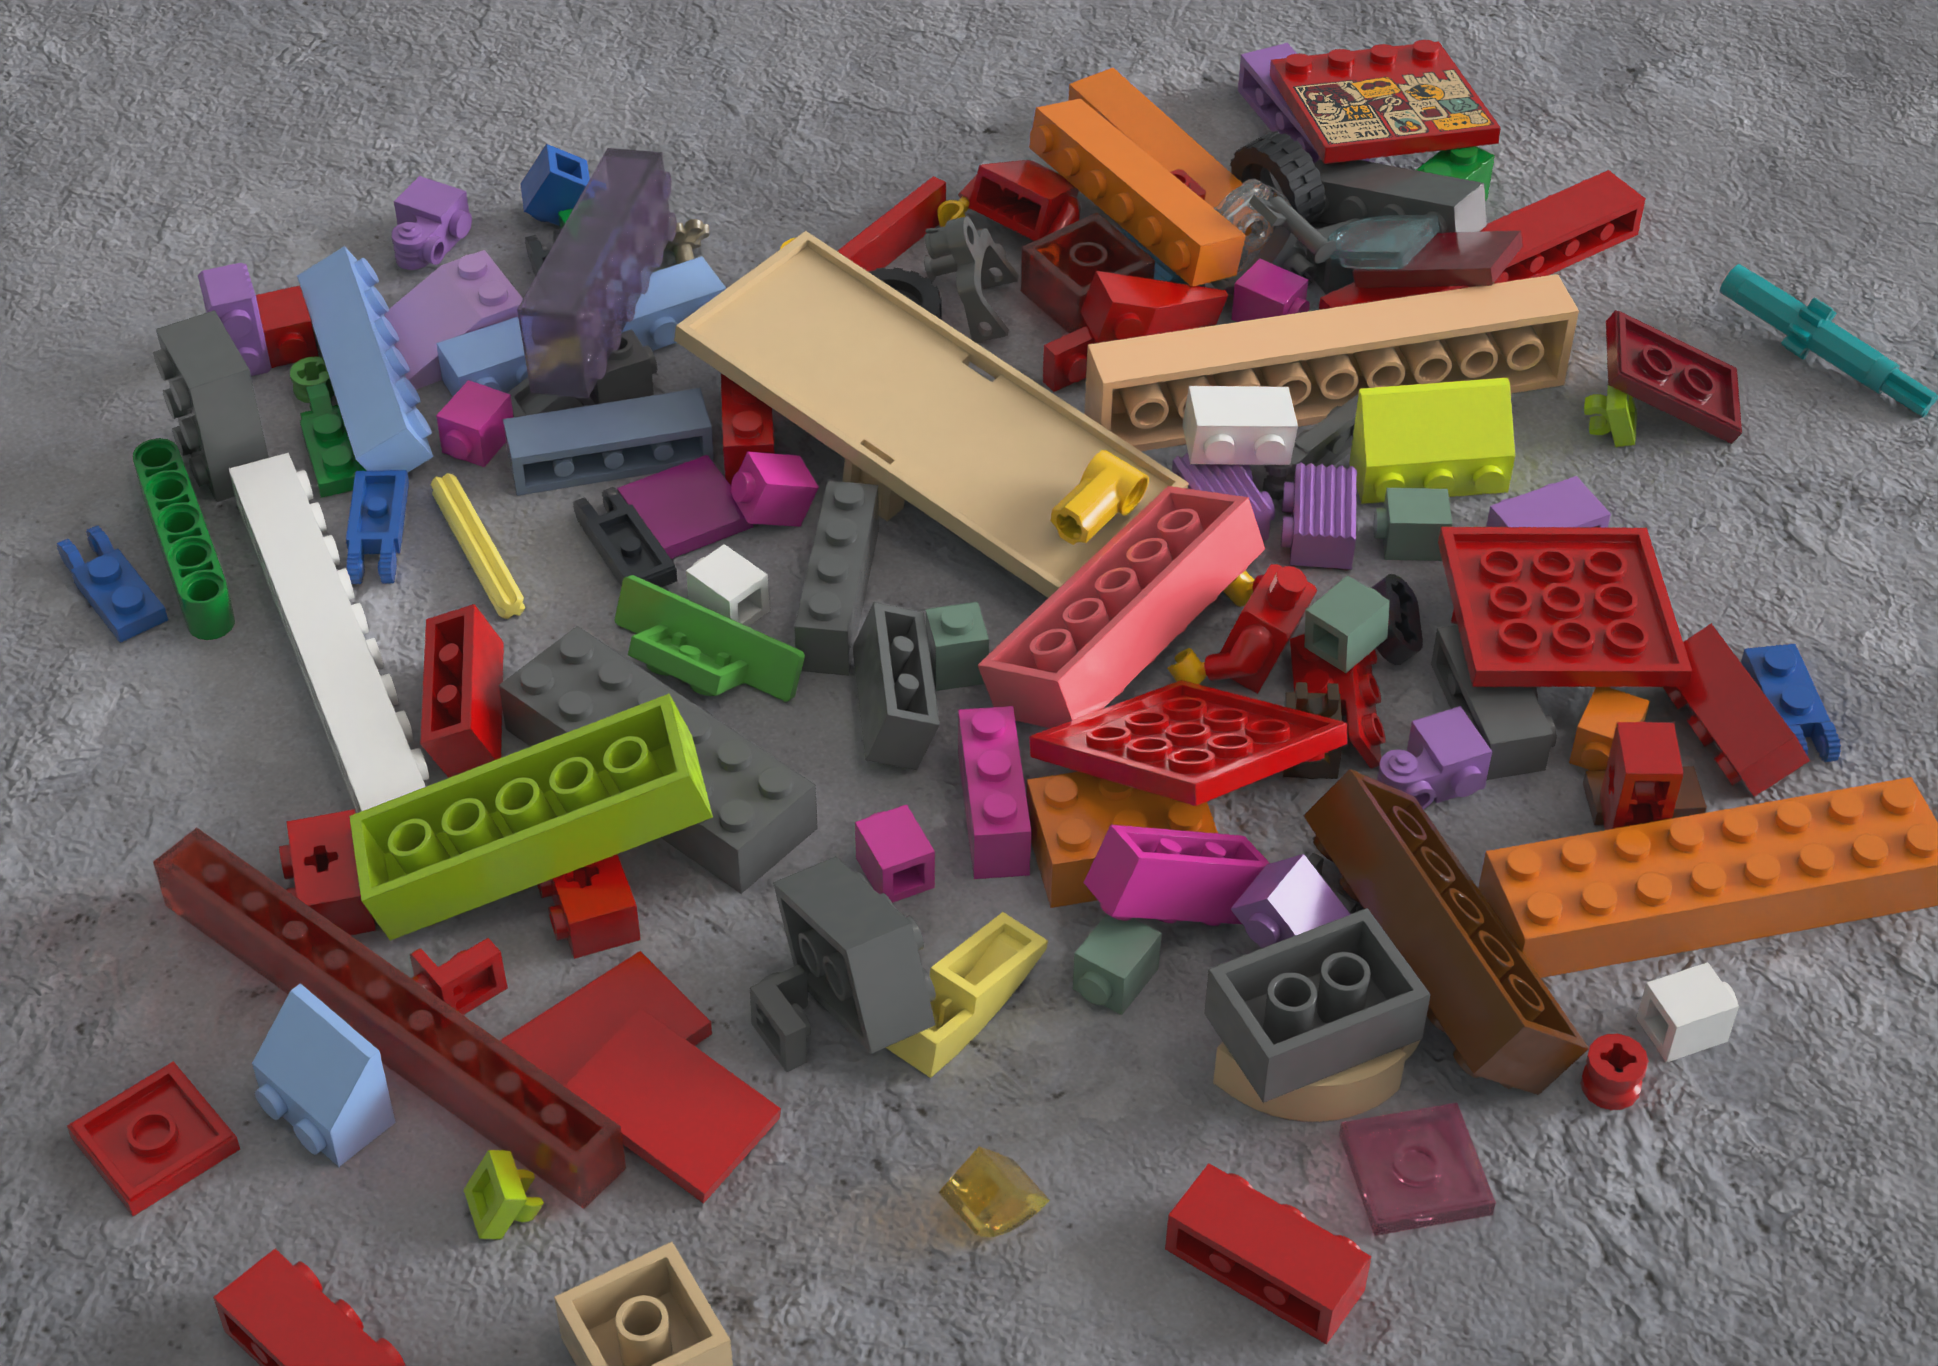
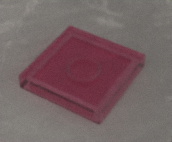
M1458 1103L1341 1122L1339 1136L1374 1236L1493 1215L1496 1202Z

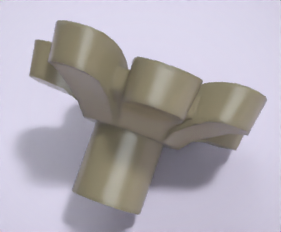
M690 219L685 223V227L683 223L671 224L668 226V230L658 227L650 231L653 239L650 241L654 252H674L677 265L694 259L692 249L699 248L701 240L709 236V225L703 224L702 221L697 219Z

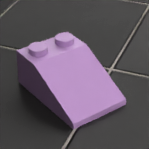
M483 250L441 265L394 304L384 316L397 332L399 341L395 343V347L401 352L410 368V371L405 376L415 389H419L442 380L436 343L527 314V306L525 300L487 252Z

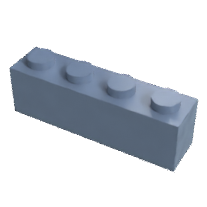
M701 388L503 419L508 458L517 496L659 473L704 455H708L714 463L712 427Z

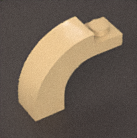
M1420 1040L1264 1103L1222 1042L1217 1047L1213 1083L1243 1104L1272 1116L1306 1122L1344 1119L1377 1107L1400 1089L1405 1061L1413 1054Z

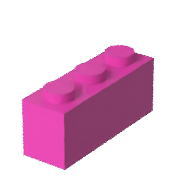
M1013 706L958 710V758L974 879L1029 876L1031 826Z
M1110 825L1084 880V884L1098 899L1101 909L1109 916L1118 920L1128 921L1132 918L1157 919L1165 923H1176L1177 920L1194 921L1210 926H1219L1221 923L1242 924L1231 908L1264 867L1270 863L1245 836Z

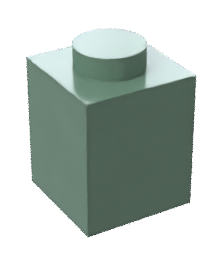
M1386 488L1384 508H1375L1373 523L1374 538L1383 539L1385 560L1442 561L1438 545L1441 527H1452L1448 489Z
M1347 575L1305 610L1304 648L1347 673L1387 639L1390 600L1383 597L1375 589L1366 587Z
M978 602L926 609V631L936 691L985 684L978 664L989 654V638Z
M1106 914L1074 953L1072 989L1081 993L1089 1002L1095 1005H1104L1122 1015L1159 968L1162 933L1133 918L1123 921Z

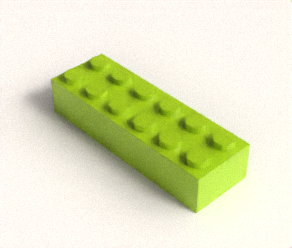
M666 694L349 817L361 901L391 941L713 818L692 734L670 694Z

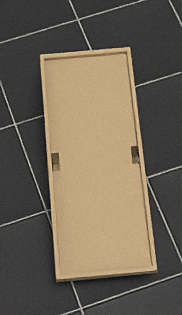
M807 231L803 232L676 325L675 342L845 458L843 482L878 485L879 516L889 521L904 508V501L906 500L1047 598L1055 593L1167 486L1188 489L1189 483ZM969 362L996 379L993 382L989 381L971 369ZM1101 450H1107L1149 477L1147 490L1135 509L1125 516L1117 513L1087 543L1078 542L1075 545L1068 543L1059 537L1056 527L1050 521L1052 509L1080 483L1086 467Z

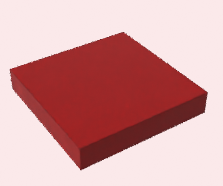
M174 1061L67 1125L71 1139L132 1216L137 1215L240 1150L236 1135Z

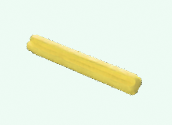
M450 473L445 474L442 478L435 477L431 482L432 495L497 614L504 619H509L513 615H520L525 609L523 604L524 597L457 477Z

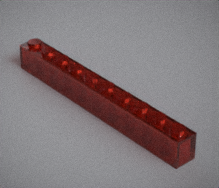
M196 827L153 861L164 902L168 908L285 993L289 994L294 987L301 983L380 1051L381 1060L384 1065L502 1150L511 1151L515 1160L581 1208L585 1209L626 1169L620 1125Z

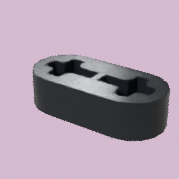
M1388 574L1371 587L1390 600L1387 639L1377 646L1376 649L1389 663L1401 665L1423 648L1417 597L1407 582L1395 574Z

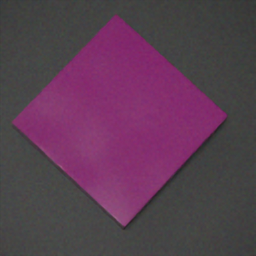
M708 455L617 488L618 493L621 494L626 503L634 506L671 559L754 527L753 524L747 523L730 493L731 485Z

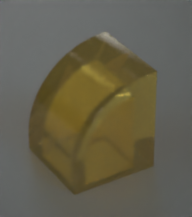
M980 1146L939 1191V1194L970 1229L981 1237H996L1016 1229L1037 1214L1050 1201L1012 1158Z

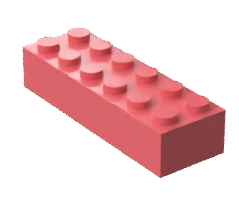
M1167 486L978 664L993 706H1013L1015 721L1047 728H1053L1104 709L1115 697L1123 692L1124 688L1146 666L1156 659V656L1179 634L1184 632L1187 626L1208 605L1213 603L1232 581L1245 572L1248 566L1265 550L1249 497Z

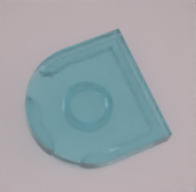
M1438 215L1376 216L1344 225L1335 230L1328 238V241H1335L1337 245L1331 258H1339L1340 265L1346 268L1402 269L1440 231Z

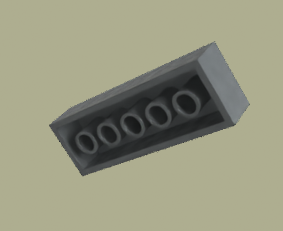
M579 626L573 628L499 684L505 729L530 747L670 694L692 734L713 818L661 838L740 894L818 829L816 785Z

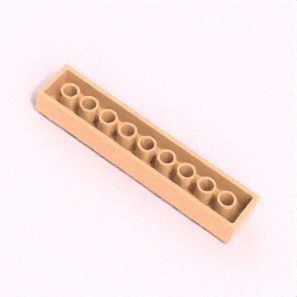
M1555 274L1495 283L1492 286L1468 287L1088 344L1085 415L1138 450L1147 451L1186 444L1182 424L1189 386L1289 387L1298 427L1318 424L1327 417L1332 409L1344 405L1356 396L1361 388L1508 378L1511 393L1562 386L1565 383L1579 310L1559 275Z

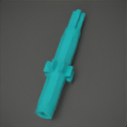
M1741 264L1736 265L1724 279L1720 287V293L1785 334L1786 337L1781 342V345L1804 360L1809 351H1811L1877 394L1884 392L1921 417H1925L1931 406L1936 403L1938 395L1900 371V365L1831 322L1837 313L1814 297L1809 305L1806 306Z

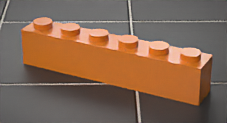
M1110 68L1069 84L1068 101L1082 99L1169 172L1182 169L1206 191L1204 201L1246 235L1242 254L1266 244L1268 221L1248 203L1255 194L1116 69Z
M1082 99L1036 107L1033 127L1030 132L1029 148L1185 282L1194 287L1237 276L1246 237L1241 230Z

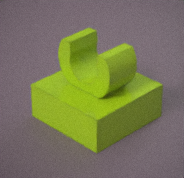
M1608 385L1607 396L1593 394L1585 398L1584 414H1601V416L1590 417V434L1604 435L1611 431L1615 447L1635 445L1637 409L1634 397Z
M488 1150L463 1189L479 1239H502L514 1220L518 1222L532 1221L544 1204L543 1199L540 1197H526L525 1193L534 1181L535 1176L529 1170L516 1168L511 1151Z

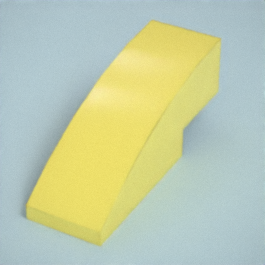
M1004 912L1000 913L930 968L929 976L936 993L935 1000L930 1002L935 1026L886 1047V1049L928 1077H933L1004 1006L1046 951L1048 940Z

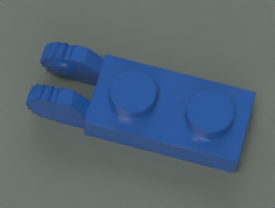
M407 470L355 472L346 534L348 549L347 572L351 584L362 583L365 574L364 554H380L378 574L381 583L390 584L395 582L397 570L396 553L401 552L409 489Z
M98 525L86 531L91 549L99 556L87 563L83 561L77 547L68 538L57 543L61 559L72 574L76 587L120 643L168 621L164 605L119 549L114 550L108 536Z
M1796 644L1744 649L1741 659L1742 665L1795 734L1807 756L1808 746L1805 738L1811 737L1822 761L1832 762L1839 760L1841 745L1836 728L1826 712Z

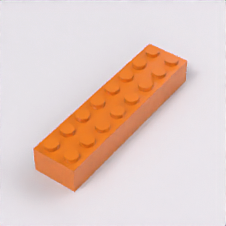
M1912 777L1489 850L1485 853L1478 889L1539 977L1544 978L1938 906V822Z

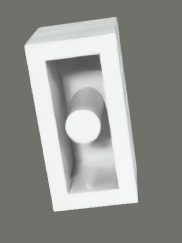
M1189 386L1182 425L1190 464L1290 465L1298 424L1289 387Z

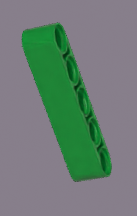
M156 438L142 442L133 452V462L141 493L187 628L191 635L198 639L213 640L223 637L232 630L235 624V616L226 579L177 445L168 439Z

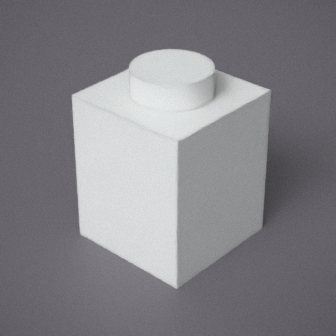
M725 544L708 556L700 558L692 567L686 570L688 600L748 627L770 612L768 574Z
M1707 962L1647 982L1636 1019L1667 1063L1728 1042L1739 1005L1733 989L1728 983L1720 980Z

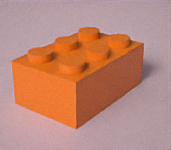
M1079 771L1027 779L1026 798L1031 826V844L1050 908L1098 901L1084 884V880L1110 825L1218 834L1207 802L1193 806Z

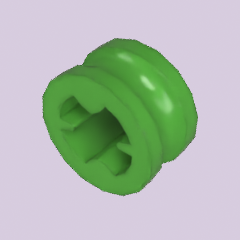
M315 356L301 359L290 369L293 392L298 400L310 403L306 387L326 383L330 398L335 395L322 357Z

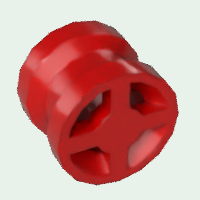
M1618 1033L1605 1034L1596 1038L1589 1047L1586 1065L1584 1066L1580 1082L1582 1091L1588 1100L1598 1107L1608 1110H1623L1632 1106L1639 1098L1642 1079L1647 1071L1649 1060L1645 1049L1631 1037ZM1616 1067L1621 1069L1622 1072H1616Z

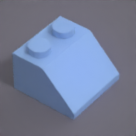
M301 983L289 992L252 1062L259 1087L255 1091V1097L262 1109L271 1118L278 1120L283 1117L293 1126L297 1138L310 1153L316 1155L321 1151L340 1167L396 1123L380 1051Z

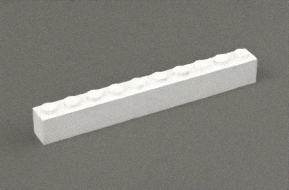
M289 453L229 468L237 507L356 813L426 787L424 781L429 779V773L423 753L420 748L411 750L408 743L413 742L414 738L408 717L404 710L395 713L393 706L398 705V698L392 678L389 673L380 676L378 672L379 669L383 668V661L375 638L365 640L363 634L369 633L363 608L360 603L351 605L349 601L355 598L353 587L346 568L337 570L335 567L340 565V558L333 536L323 537L322 535L323 532L327 531L319 503L309 504L308 500L313 499V493L306 471L296 472Z

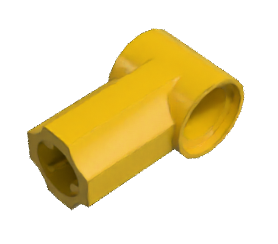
M1101 450L1086 467L1080 483L1052 509L1050 521L1056 527L1059 537L1072 545L1078 542L1087 543L1117 513L1125 516L1135 509L1147 490L1149 477L1107 450Z

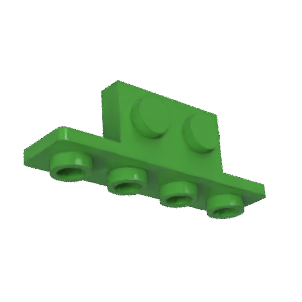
M630 575L623 579L614 620L617 625L636 633L631 637L628 656L645 663L646 667L656 674L674 676L689 683L693 691L702 695L717 696L740 684L746 683L783 701H789L795 697L805 658L803 651L639 577Z

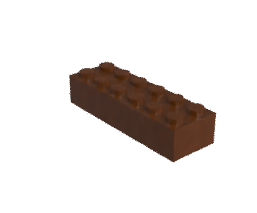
M1349 769L1303 815L1316 834L1313 837L1314 845L1322 855L1334 862L1341 872L1342 877L1339 879L1342 888L1351 898L1361 903L1364 909H1369L1431 994L1427 1017L1439 1030L1448 1035L1456 1047L1453 1051V1056L1467 1074L1476 1079L1483 1077L1499 1082L1508 1089L1514 1087L1539 1095L1589 1050L1587 1044L1414 796Z

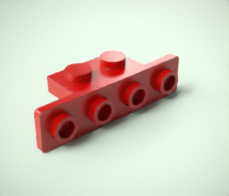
M1305 633L1291 638L1294 692L1296 682L1307 683L1308 693H1327L1328 683L1338 684L1341 699V715H1347L1350 741L1371 769L1380 766V744L1386 742V736L1376 711V704L1381 703V693L1372 673V665L1377 663L1375 649L1345 673L1304 648Z

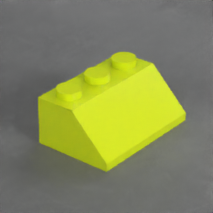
M1508 378L1359 389L1349 464L1350 467L1353 466L1357 470L1356 488L1361 504L1384 502L1386 488L1448 489L1449 497L1508 493L1515 460L1511 389Z

